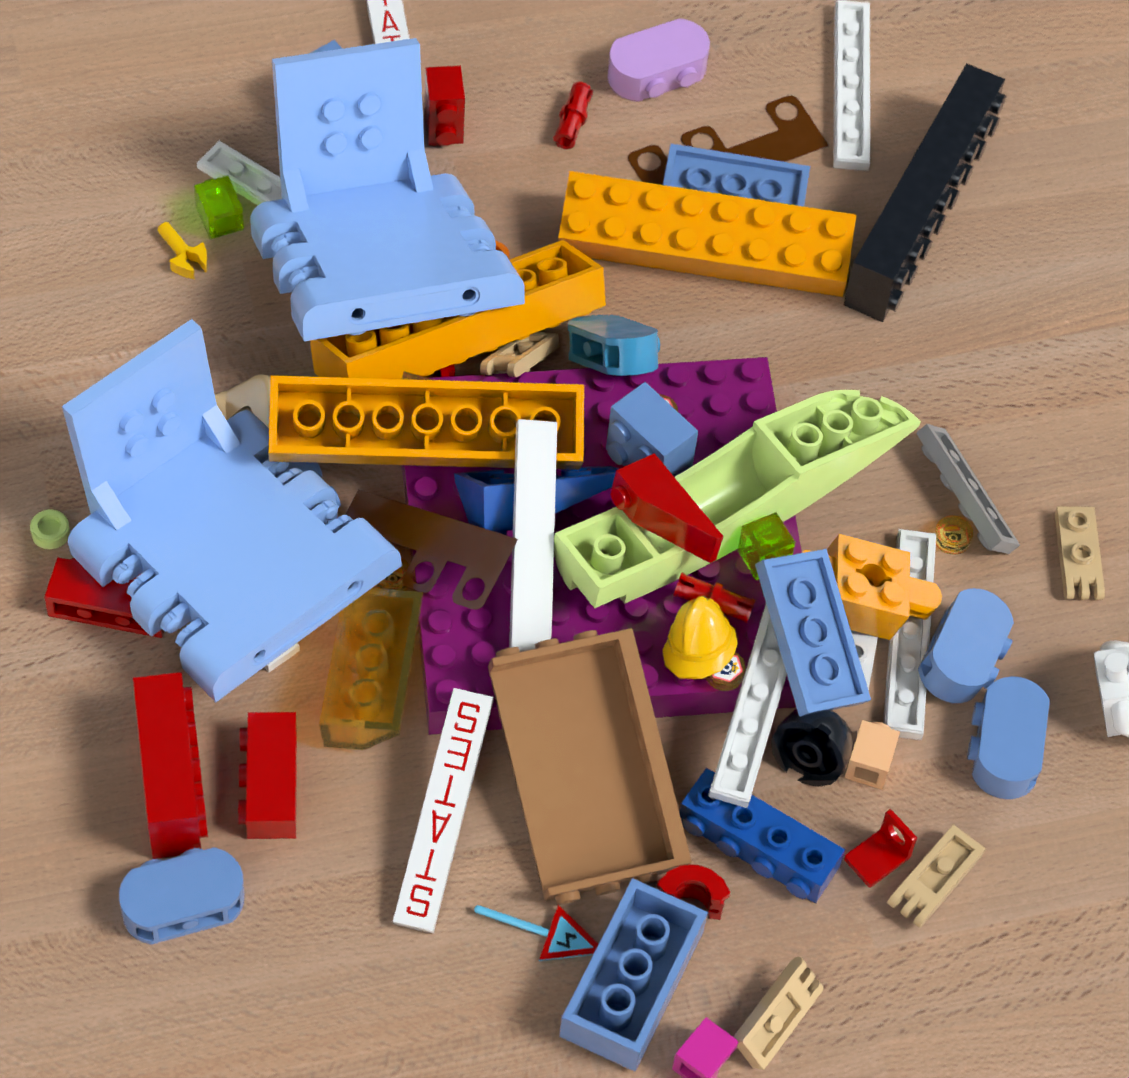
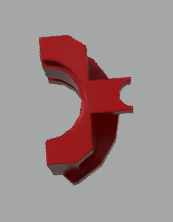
M697 864L680 865L671 869L657 884V888L660 891L675 898L691 897L701 901L707 908L709 919H721L724 900L730 897V890L724 879L712 869Z

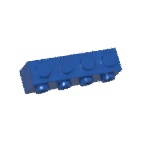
M705 768L680 806L679 813L685 830L694 836H703L715 843L719 850L727 856L738 857L747 862L759 875L765 878L772 877L784 884L794 896L801 899L807 898L816 904L840 868L845 849L752 794L748 808L708 797L715 772Z

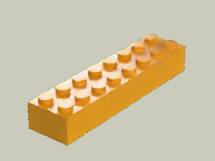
M569 171L558 241H566L591 259L843 297L848 277L856 214Z
M564 240L509 260L524 283L525 304L480 311L471 316L457 315L374 329L360 335L345 334L310 340L314 373L319 377L410 380L429 376L436 370L452 364L463 363L470 357L483 352L494 351L499 346L515 340L526 339L530 334L546 328L557 327L562 322L578 316H586L593 310L606 306L603 266Z
M271 375L269 461L515 468L516 422L518 419L557 422L556 469L580 470L584 461V385Z

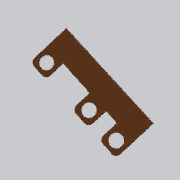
M792 95L771 101L766 105V111L779 129L777 131L727 149L715 130L710 126H702L688 131L681 137L685 146L693 147L691 144L692 137L696 134L704 133L711 136L714 141L713 147L709 150L782 162L790 161L829 146L798 98ZM781 103L793 104L798 110V115L792 120H783L777 116L776 107ZM650 145L633 151L628 155L630 164L642 182L663 185L668 159L659 146ZM643 153H654L660 158L661 163L655 170H645L639 166L638 158Z
M359 489L345 514L353 520L364 518L388 542L417 551L402 578V583L407 588L422 593L432 590L447 561L467 567L452 595V600L458 605L473 610L480 609L485 604L518 541L517 538ZM421 562H431L434 566V573L431 579L423 584L415 583L412 579L415 567ZM473 578L482 579L485 583L483 594L476 600H466L462 594L464 585Z

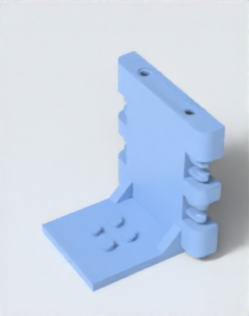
M416 38L272 59L282 199L263 202L255 207L250 217L251 235L262 258H273V278L279 293L292 292L290 298L291 315L303 341L345 334L360 335L374 329L457 315L471 316L480 311L525 304L524 283L506 254L496 250V241L493 233L482 218L475 216L474 204L459 180L454 175L446 173L430 176L424 150L420 43Z
M192 319L62 406L91 515L79 522L69 534L68 546L71 555L102 587L112 580L119 584H125L129 580L134 579L127 591L132 598L130 602L132 616L150 636H153L161 629L167 633H173L191 622L186 628L182 629L175 641L182 647L179 655L182 669L215 703L402 566L400 552L364 518L353 520L347 515H342L325 525L329 520H332L339 508L336 504L335 491L313 470L302 472L298 468H293L279 476L286 470L289 462L269 461V428L251 411L243 410L228 420L225 419L216 403L202 328Z

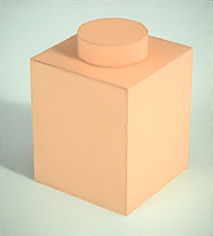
M862 720L844 778L883 790L900 731L891 729L888 725L881 722Z

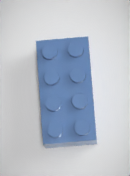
M632 878L562 1016L559 1037L636 1072L704 932L708 912Z

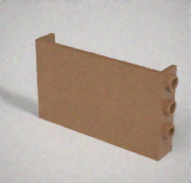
M632 628L597 635L596 630L585 631L574 635V641L560 644L558 639H548L536 643L535 649L520 652L519 647L506 648L496 652V657L492 658L488 665L544 901L556 899L557 905L578 901L581 899L580 893L595 890L596 896L620 891L619 884L630 882L632 878L650 885L659 881L658 875L665 874L680 865H690L692 863Z

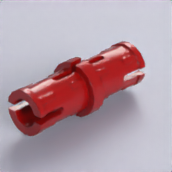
M575 82L571 87L568 101L561 107L559 112L560 123L553 137V141L560 148H573L579 129L586 123L588 116L586 111L593 95V89H590L591 86L587 83Z
M683 572L673 594L674 597L687 601L696 599L699 596H705L707 599L714 600L719 605L723 614L744 621V623H748L756 599H750L723 589L724 584L716 582L715 585L685 575Z

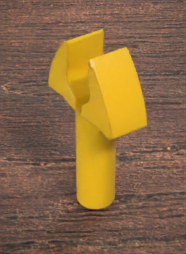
M169 222L161 223L158 227V233L177 255L169 260L170 269L178 275L195 279L194 269L187 263V259L199 263L206 273L208 262L204 242L195 247L188 246Z

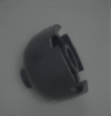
M795 709L778 725L776 732L772 736L771 746L776 761L785 772L791 768L804 775L798 779L801 783L821 787L833 784L846 770L853 751V738L846 721L836 712L826 710L800 717L797 709Z

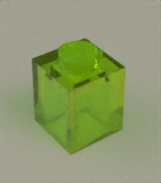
M228 175L217 179H208L203 183L194 185L195 206L210 240L244 230L243 207Z
M777 512L742 526L737 551L757 581L759 577L755 564L765 559L793 555L795 541Z

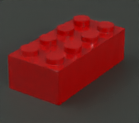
M182 672L134 677L133 686L153 859L181 856L187 850L201 848L200 838L208 837L192 687H183Z

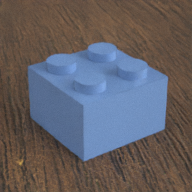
M644 382L611 406L606 450L615 463L622 464L624 467L655 453L675 477L693 466L698 430Z

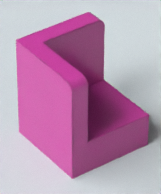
M705 1017L675 1054L672 1070L683 1078H717L719 1069L735 1051L738 1041Z

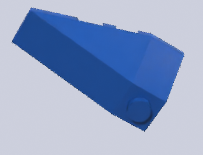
M613 466L581 467L580 470L561 469V475H556L555 513L611 488L618 468ZM504 469L454 473L455 483L469 524L507 535V531L513 530L515 474L504 473Z

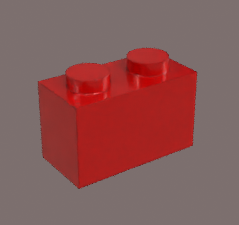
M461 65L425 67L424 115L428 146H449L452 144H463L465 93Z

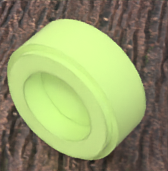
M53 509L43 510L37 513L30 523L32 539L41 548L55 549L64 545L68 540L70 534L69 522L67 517L60 511Z

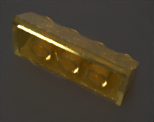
M371 588L340 611L319 721L324 747L365 750L400 735L423 592Z

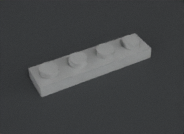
M930 424L924 425L916 432L923 443L921 449L925 456L931 462L936 463L941 471L940 479L946 488L954 492L959 499L958 507L962 514L975 524L979 531L977 533L979 541L990 551L1006 554L1013 552L1020 546L1019 542L946 429Z

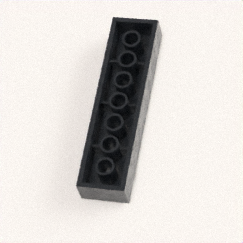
M966 63L852 265L844 306L881 322L885 320L890 310L896 312L904 295V292L901 291L904 284L910 286L917 273L918 266L915 264L918 259L925 260L932 244V240H929L932 234L938 235L946 219V215L943 213L946 209L952 210L960 193V190H957L960 184L964 186L967 184L974 167L971 163L973 160L979 161L986 148L987 142L984 139L987 135L993 137L998 127L1000 117L995 115H999L1006 100V95L1002 94L1004 78Z

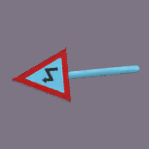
M480 905L474 907V911L478 914L547 937L539 961L594 955L599 945L559 905L557 906L550 929Z

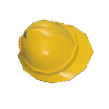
M699 596L686 602L678 610L675 621L671 625L668 639L662 649L666 668L679 679H703L720 672L734 657L738 644L735 628L729 624L728 619L724 617L722 610L714 600L707 599L705 596Z

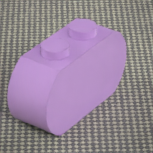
M676 19L618 38L610 49L608 82L614 92L631 101L658 97L665 92L691 86L695 82L700 81L706 73L710 47L709 37L698 24L685 19Z

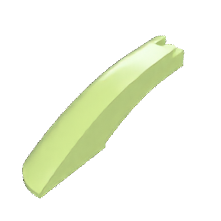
M860 390L824 392L754 421L750 429L710 456L678 474L675 478L723 535L716 559L718 560L775 528L840 486L917 429L921 421L900 404L883 396L879 400L860 396ZM617 507L556 532L554 536V556L565 584L570 590L578 587L594 608L617 598H620L625 604L678 580L682 572L688 575L710 564L633 523L624 511L619 510Z

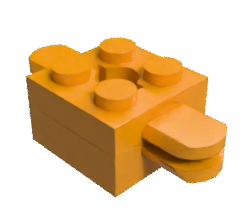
M838 534L827 548L848 623L852 631L891 640L909 616L927 620L941 604L942 594L937 584L910 577V552ZM804 550L802 553L811 552V551H810V550Z

